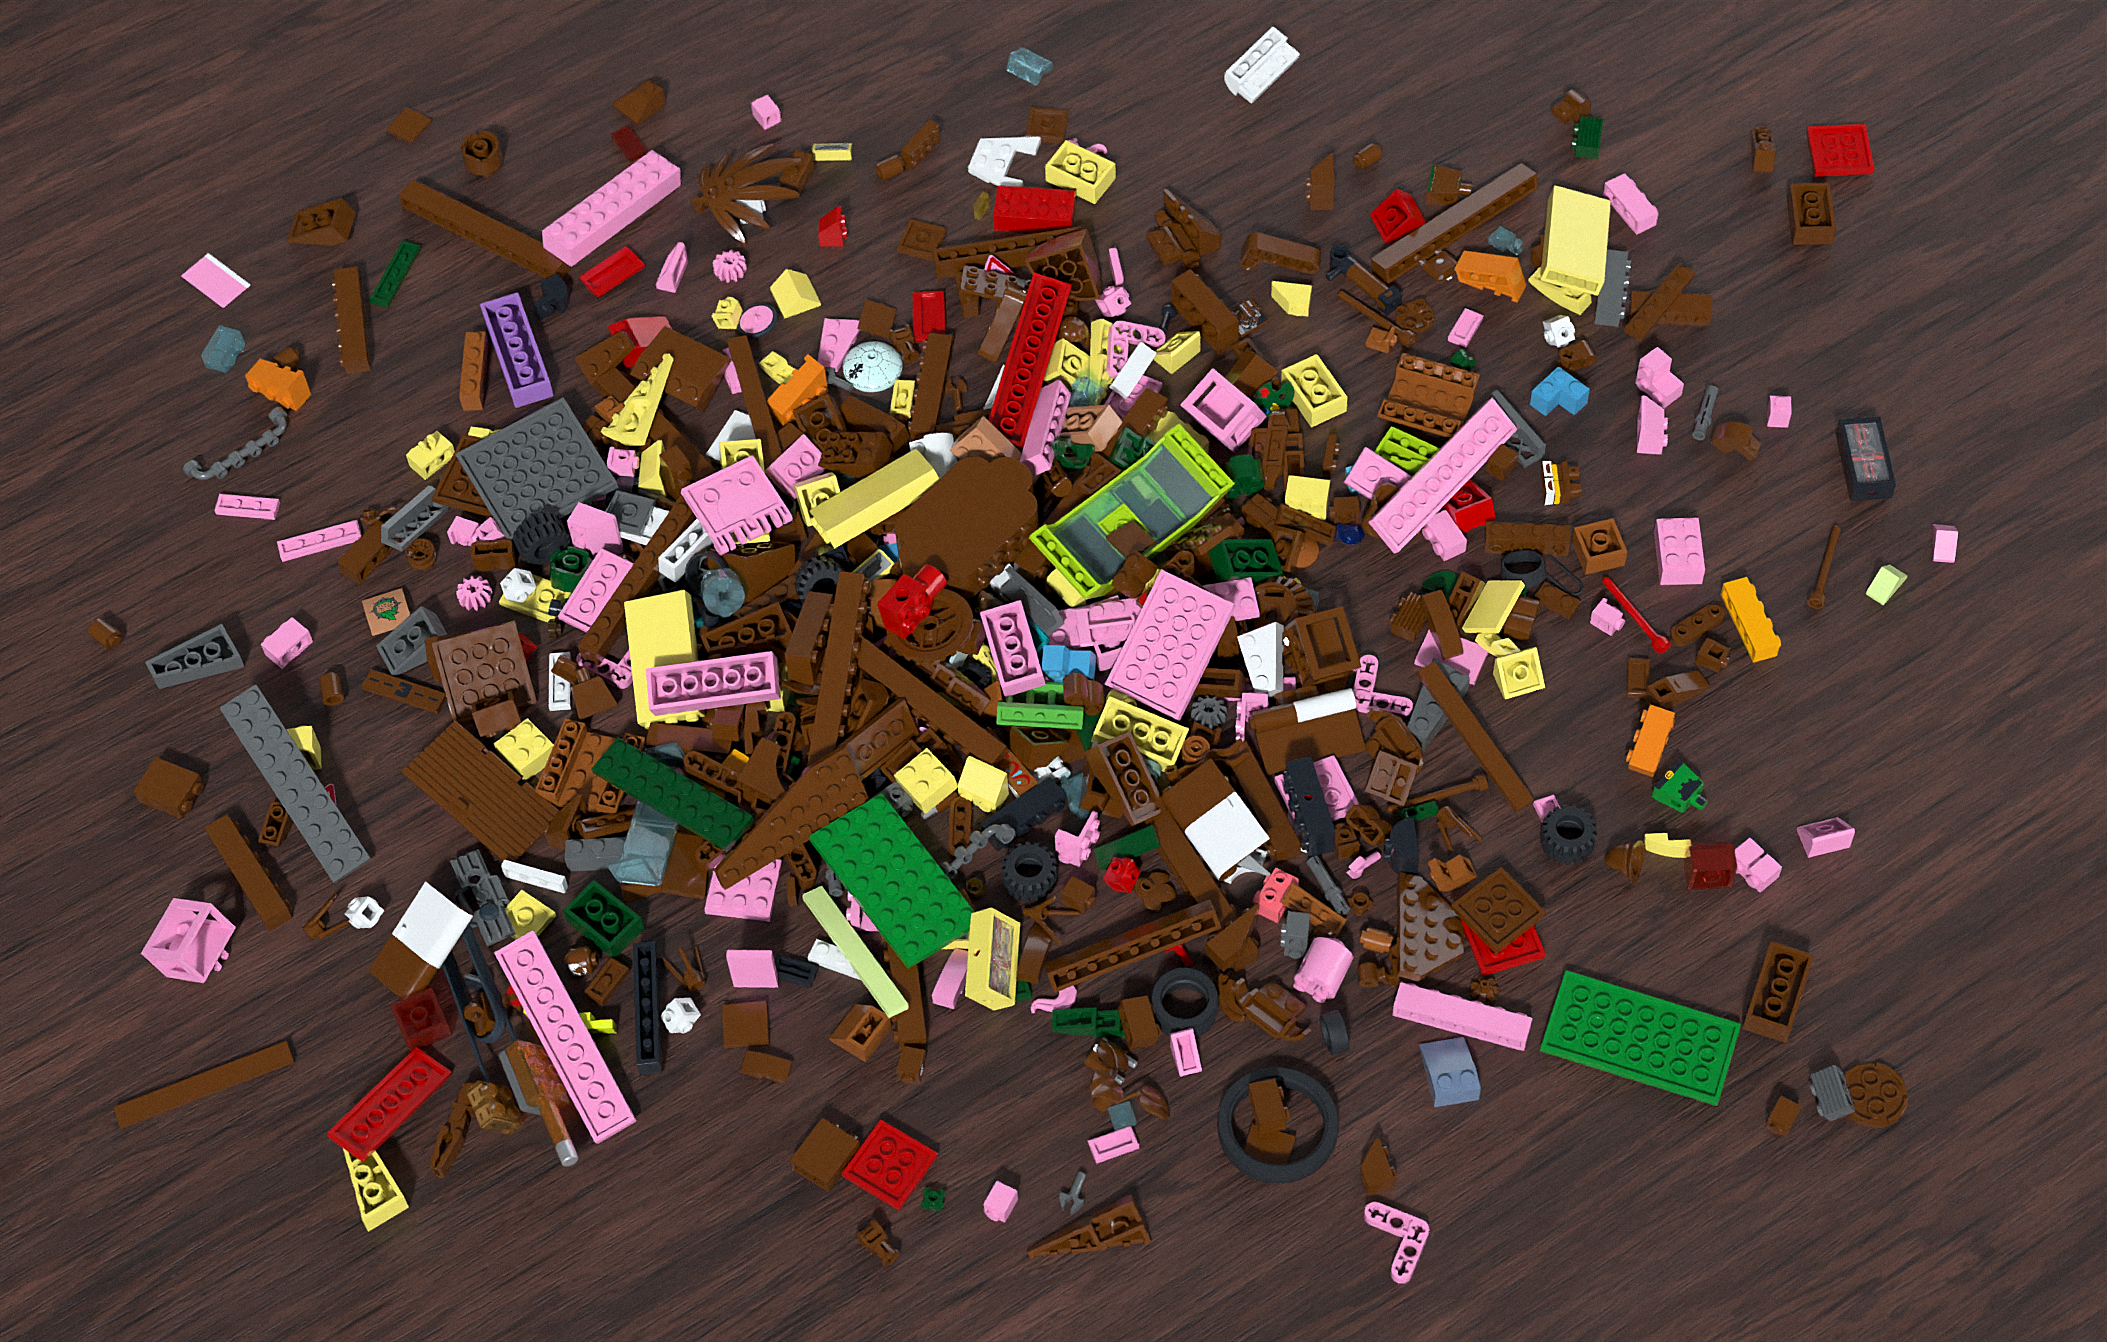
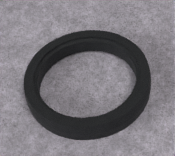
M1265 1068L1249 1073L1239 1079L1225 1094L1217 1118L1219 1141L1229 1161L1245 1175L1262 1182L1275 1184L1296 1182L1318 1171L1331 1156L1339 1129L1336 1107L1326 1089L1312 1077L1288 1068ZM1275 1078L1277 1086L1296 1090L1307 1096L1317 1106L1323 1118L1324 1134L1319 1145L1311 1154L1289 1164H1270L1253 1158L1239 1146L1232 1132L1231 1120L1236 1107L1248 1096V1084Z

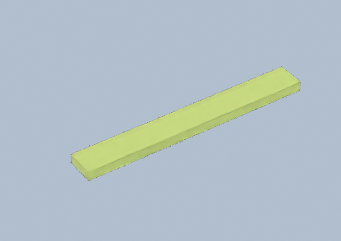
M820 886L803 894L804 902L888 1018L907 1010L908 1003L825 889Z

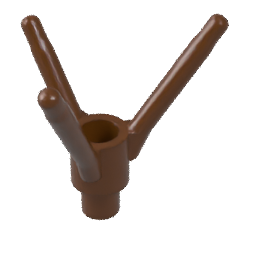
M1052 896L1043 903L1031 908L1025 907L1023 915L1035 919L1059 946L1063 943L1043 920L1047 918V915L1080 914L1079 911L1047 910L1046 906L1056 900V896Z

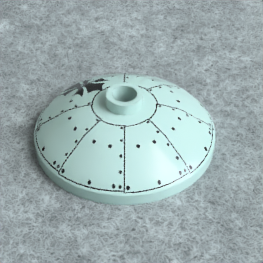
M877 341L857 345L848 352L843 362V373L846 380L853 384L854 388L865 392H878L894 385L895 380L900 378L903 370L902 358L899 352L891 345Z

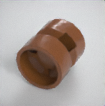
M1191 736L1183 742L1182 766L1198 763L1204 754L1210 750V744L1205 738Z

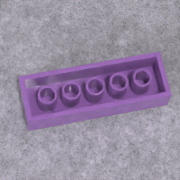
M511 294L480 304L515 408L553 397L551 384L519 294Z

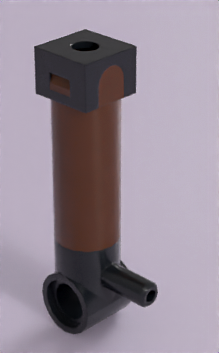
M1336 245L1331 248L1329 265L1332 271L1326 274L1328 281L1333 280L1342 273L1378 304L1377 308L1386 316L1395 311L1398 306H1401L1402 293L1393 285L1389 288L1352 257L1346 246Z

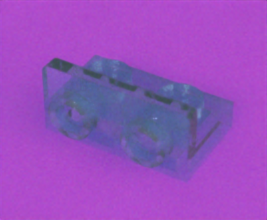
M1022 47L1010 53L1007 71L1034 85H1038L1042 74L1052 70L1053 62Z
M1082 376L1081 379L1077 378L1071 386L1074 390L1071 393L1068 407L1094 406L1105 389L1086 376Z
M1083 773L1068 780L1065 775L1061 776V785L1059 787L1069 800L1068 805L1072 814L1076 813L1079 820L1089 817L1092 811L1079 808Z

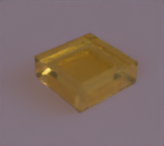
M982 192L973 205L974 218L981 220L990 208L989 194Z

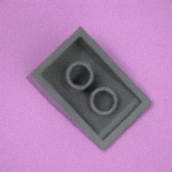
M421 606L376 647L391 675L395 677L427 662L425 638L447 635V632L437 614Z

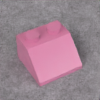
M1647 396L1641 397L1637 418V453L1662 454L1663 446H1667V434H1664V430H1667L1668 418H1664V409Z

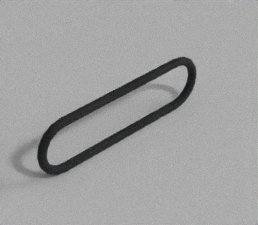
M1547 554L1554 563L1580 585L1581 589L1577 593H1570L1548 573L1546 576L1565 593L1571 596L1580 595L1584 589L1582 582L1554 557ZM1531 562L1537 568L1540 567L1538 564Z

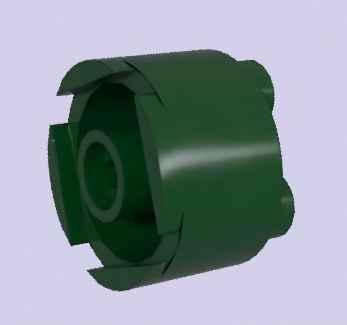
M1238 455L1230 458L1229 463L1225 464L1224 461L1221 464V469L1235 483L1227 492L1230 499L1239 498L1240 495L1249 494V496L1254 497L1256 494H1261L1260 490L1264 487L1265 482L1261 460L1258 457L1255 460L1252 455Z
M567 547V550L561 551V549L556 550L550 557L551 587L572 594L592 563L589 553L579 547Z

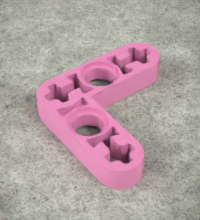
M1124 321L1113 323L1108 331L1106 366L1108 375L1116 378L1120 371L1116 372L1117 370L1113 366L1117 364V368L1121 370L1127 362L1128 343L1138 345L1142 342L1149 348H1157L1165 342L1164 332L1158 328ZM1117 327H1119V331H1122L1120 335L1119 332L1115 330ZM1133 330H1138L1141 333V339H1136L1133 336ZM1153 335L1159 339L1157 342H1155V338H1152ZM1114 345L1121 347L1122 354L1114 352Z
M630 650L627 651L619 664L605 658L599 666L592 662H585L583 664V660H587L582 658L580 653L576 657L578 667H587L588 671L594 672L593 675L600 676L605 683L618 689L627 688L633 681L632 668L627 664L631 660ZM602 666L610 668L606 673L598 672ZM623 676H625V680H624V679H620V680L618 681V678H617V677L622 678Z
M1373 655L1363 656L1360 659L1362 667L1357 670L1353 690L1356 702L1355 710L1368 713L1371 708L1381 709L1376 704L1379 701H1385L1388 707L1382 710L1391 712L1395 716L1401 717V719L1409 718L1413 713V703L1410 699L1373 692L1378 671V660ZM1367 663H1371L1369 673L1366 672ZM1361 680H1368L1371 685L1363 687L1359 682ZM1360 698L1364 699L1363 704L1359 703ZM1402 706H1406L1405 711H1401Z
M1378 1202L1369 1203L1364 1212L1365 1221L1374 1227L1403 1238L1392 1264L1391 1277L1397 1283H1406L1411 1279L1428 1238L1429 1226L1422 1219ZM1374 1210H1378V1215L1375 1218H1372L1371 1213H1373ZM1385 1213L1388 1214L1386 1223L1383 1222V1218H1385ZM1395 1217L1400 1218L1403 1221V1225L1398 1228L1393 1227L1390 1224V1220ZM1421 1227L1423 1233H1419L1417 1241L1413 1240L1415 1230ZM1407 1246H1412L1416 1249L1417 1253L1414 1256H1407L1403 1250ZM1404 1261L1407 1263L1405 1273L1400 1276L1398 1275V1270L1401 1269Z

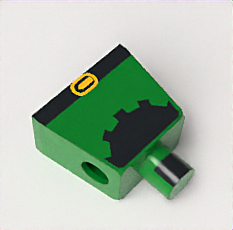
M1678 760L1654 786L1652 794L1653 799L1681 813L1685 812L1690 805L1702 811L1708 803V800L1700 795L1704 785L1703 781L1681 760Z

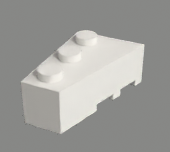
M1277 622L1237 637L1254 692L1268 694V698L1283 691L1282 632H1284V625Z

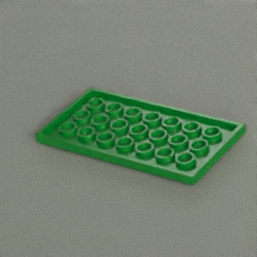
M882 793L809 835V841L907 969L970 932L971 913H974V910Z
M1566 970L1540 1051L1717 1106L1741 1024Z

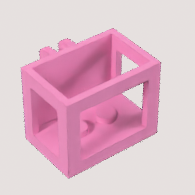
M1213 368L1181 404L1195 421L1233 453L1251 435V429L1257 428L1267 417L1253 401ZM1214 381L1216 386L1203 399V401L1197 407H1195L1193 404Z
M173 898L141 954L166 977L204 983L212 969L215 971L221 970L222 965L217 961L218 958L224 960L228 958L229 954L224 950V947L236 927L211 903ZM210 913L216 920H209L206 918Z

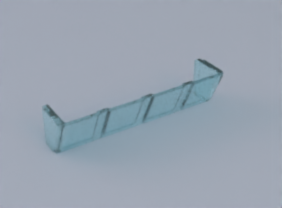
M676 743L643 750L644 753L671 769L680 768L684 771L685 754ZM638 800L621 858L618 861L609 863L608 868L615 879L626 883L661 885L678 823Z

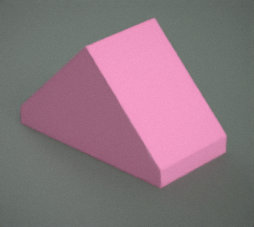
M1932 525L1933 561L1954 563L1958 531L1954 526Z
M1189 1028L1170 1033V1048L1180 1077L1202 1071L1193 1029Z

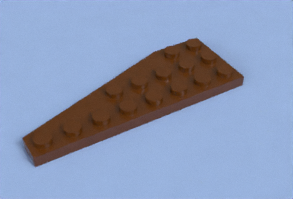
M841 746L807 766L802 771L801 777L796 782H792L788 787L789 790L781 799H777L755 823L756 826L752 831L743 836L742 842L734 850H731L713 869L724 890H727L809 840V835L869 801L846 747Z

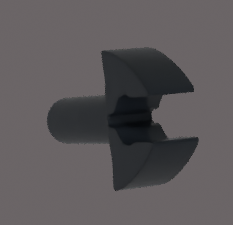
M880 767L864 779L868 789H870L871 780L875 776L877 779L876 791L880 790L887 782V778L881 775Z

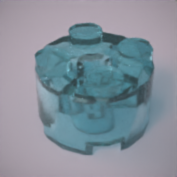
M728 568L716 571L711 570L701 581L702 598L705 607L710 612L722 617H728L742 606L745 592L739 576L734 571Z

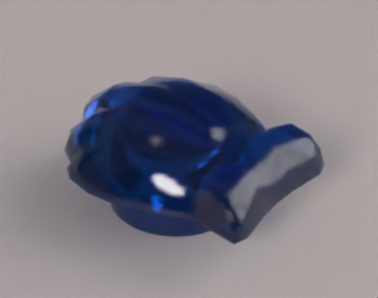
M1336 525L1334 540H1341L1346 544L1356 545L1364 538L1363 530L1358 525Z

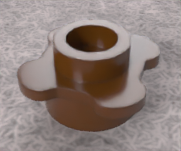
M1358 892L1347 900L1348 906L1352 907L1354 914L1357 916H1362L1364 911L1373 908V902L1369 901V897L1364 892Z

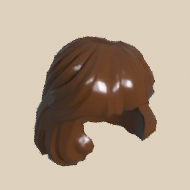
M1074 316L1063 319L1060 323L1055 342L1063 338L1070 343L1083 340L1086 347H1089L1091 345V335L1086 324Z

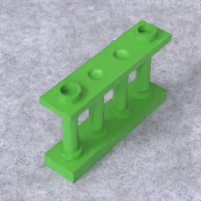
M1045 682L1046 685L1007 697L1004 696L1002 690L1003 700L1005 701L998 702L996 725L1082 729L1084 707L1056 705V703H1066L1064 701L1063 683ZM1013 700L1026 701V703H1013ZM1034 701H1035V702H1047V705H1045V704H1034Z

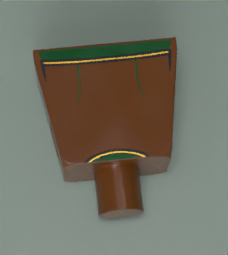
M1432 164L1425 205H1456L1459 195H1471L1472 184L1461 183L1462 173L1460 171Z

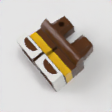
M1542 461L1541 479L1545 505L1569 503L1571 497L1581 496V483H1570V480H1579V466H1568L1567 461L1551 465V461Z

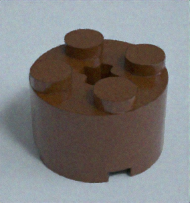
M479 131V134L475 135L471 133L461 143L463 160L469 172L475 175L490 177L501 166L503 156L496 136L491 132Z

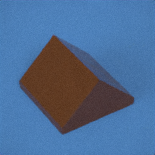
M1247 347L1225 376V379L1252 401L1254 393L1258 388L1270 382L1278 370Z
M1274 525L1270 539L1273 541L1283 571L1294 573L1305 533Z

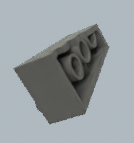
M222 624L145 662L158 689L244 667L238 651Z
M1433 658L1432 662H1436L1463 699L1468 692L1470 678ZM1424 684L1407 726L1422 747V752L1425 751L1448 719Z

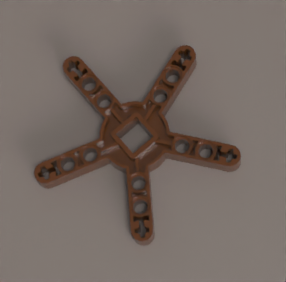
M782 712L777 716L772 737L776 742L787 743L786 746H781V756L778 760L783 764L776 767L778 779L786 792L789 790L788 787L792 782H795L786 774L796 723L795 716L790 712ZM785 723H788L785 732L783 731V726L785 725ZM690 751L684 756L685 773L701 783L737 800L738 808L753 816L754 821L728 851L729 853L742 842V838L746 833L749 834L756 826L755 823L767 810L757 808L759 799L737 788V784L734 786L726 784L729 781L737 783L740 773L699 752ZM715 771L718 774L716 776H709L708 772ZM706 841L696 850V866L701 871H710L728 853ZM801 844L783 856L799 887L811 889L816 884L817 872L807 850ZM800 855L803 859L795 861L792 857Z

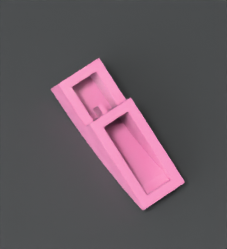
M955 948L932 993L934 1004L951 1009L955 1008L958 997L962 994L966 985L968 951Z

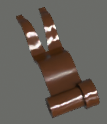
M1239 739L1229 748L1209 750L1196 764L1183 766L1179 769L1176 765H1170L1165 769V774L1173 787L1210 758L1217 767H1232L1249 756V753L1246 751L1237 758L1230 760L1214 759L1219 756L1232 754L1243 743L1242 739Z

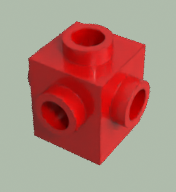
M1113 857L1103 881L1113 891L1131 894L1141 870L1128 857H1123V859Z

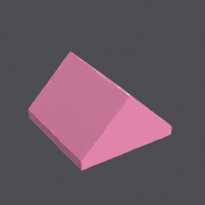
M1838 817L1797 827L1798 835L1808 858L1850 848L1855 834L1854 828Z

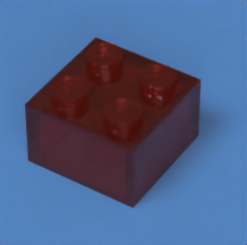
M1719 842L1715 845L1695 844L1689 846L1684 864L1687 890L1732 888L1737 870L1734 844Z
M432 988L390 1005L410 1052L416 1047L422 1049L452 1036Z

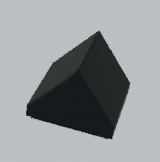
M476 969L465 974L466 988L485 993Z

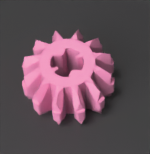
M732 250L729 253L723 251L722 255H716V260L713 261L716 277H719L720 281L726 280L728 283L730 280L737 282V278H743L747 269L745 258L741 256L739 251L735 253Z
M471 576L470 580L463 579L464 584H458L457 598L462 607L466 606L468 611L473 607L478 611V607L482 606L485 608V603L491 602L492 589L489 582L483 580L481 576L477 579Z

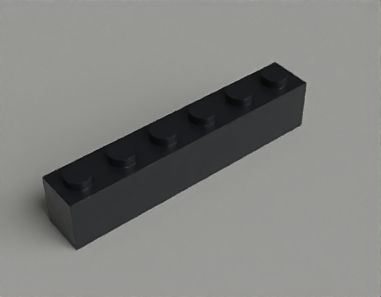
M655 941L633 943L636 1064L640 1076L663 1074L659 953Z

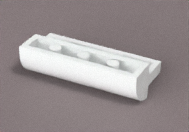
M1272 27L1226 71L1225 82L1235 96L1239 93L1252 104L1299 58L1300 53L1286 43L1287 37Z
M952 434L925 435L923 439L909 443L910 450L917 449L934 468L939 479L957 464V457L950 451L954 444Z

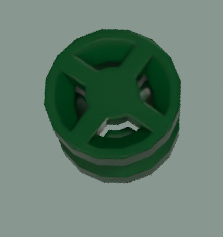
M1461 349L1454 354L1450 363L1453 367L1471 371L1476 364V360L1473 357H1469L1465 349Z

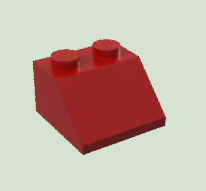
M1399 189L1392 192L1370 213L1384 242L1387 244L1401 240L1426 224L1412 195Z

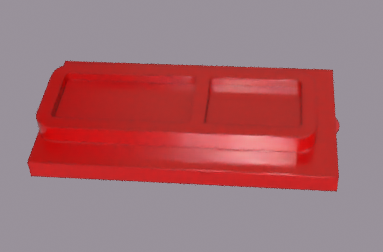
M625 246L579 278L586 288L599 298L643 269L645 264Z
M944 291L912 292L914 342L927 341L929 333L945 334Z

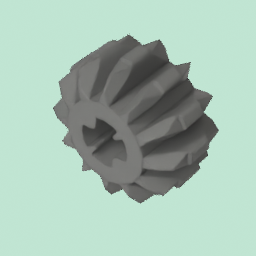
M1207 694L1205 699L1199 697L1197 702H1193L1191 717L1195 722L1212 730L1214 726L1216 728L1221 727V723H1225L1227 708L1224 706L1223 700L1218 701L1216 695L1210 698Z

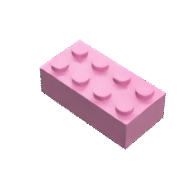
M1021 600L980 612L1004 696H1011L1046 685Z

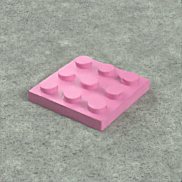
M1333 755L1314 762L1332 822L1344 818L1353 805H1359ZM1283 774L1276 776L1274 781L1289 809L1288 800L1290 798L1289 794L1284 793L1282 786L1284 778ZM1291 813L1293 819H1295V813Z
M777 859L727 890L721 887L713 870L705 905V914L770 922L782 868V860Z

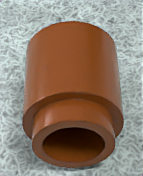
M1368 927L1367 931H1362L1360 943H1363L1364 949L1380 953L1389 952L1393 944L1394 935H1390L1388 931Z

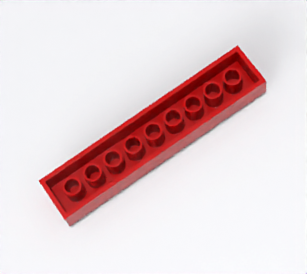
M1033 273L988 417V421L1020 452L1024 446L1072 286L1071 284L1038 273Z

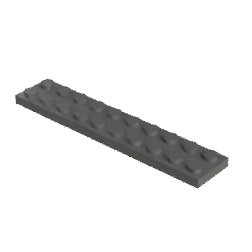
M255 684L221 706V712L333 883L336 884L372 860L259 687Z

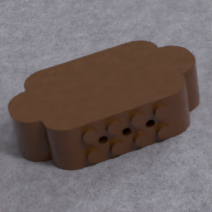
M967 457L955 464L902 513L895 523L901 576L906 574L913 578L925 564H928L939 570L945 577L947 585L943 589L951 590L964 599H969L980 590L988 587L996 575H1000L1010 562L1018 558L1020 552L1031 546L1033 542L1029 539V536L1039 529L1037 500L1034 496L1033 477L1030 469L1019 460L1011 457H1001L993 460L991 463L980 457Z

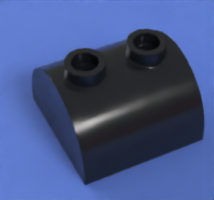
M1409 818L1398 822L1392 828L1390 838L1384 839L1385 849H1383L1384 862H1388L1396 874L1399 875L1400 872L1417 876L1420 856L1414 818Z

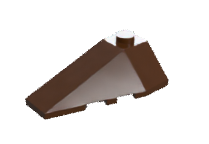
M1168 189L1164 190L1165 206L1175 221L1181 224L1196 250L1199 251L1200 257L1220 249L1222 235L1219 229H1215L1209 220Z
M828 393L793 411L799 429L821 452H823L829 432H847L838 404Z
M851 395L839 406L843 419L852 432H884L893 446L890 457H893L910 438L904 424Z

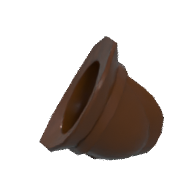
M1641 840L1633 843L1617 844L1605 854V863L1607 866L1624 874V876L1629 877L1631 882L1635 883L1640 876L1646 845Z

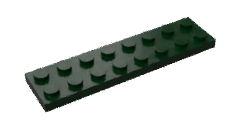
M620 738L613 742L591 768L593 774L727 853L754 821L753 816Z

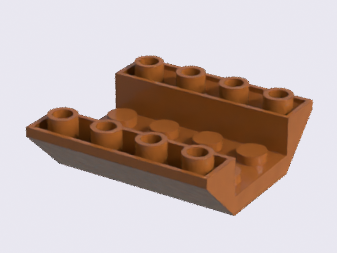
M1402 353L1396 368V378L1387 400L1384 399L1377 417L1451 438L1466 422L1473 404L1480 374Z
M565 719L535 792L559 808H564L576 795L581 794L583 795L588 815L595 817L617 812L624 791L593 774L591 770L616 739L587 732L585 723ZM625 733L622 740L641 751L646 739Z

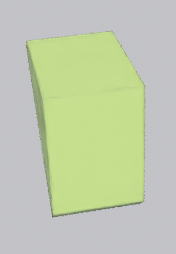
M1891 565L1883 566L1868 588L1866 595L1884 605L1907 579V575Z

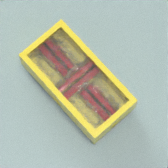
M993 908L971 913L965 996L995 1011L1015 1005L1020 923Z

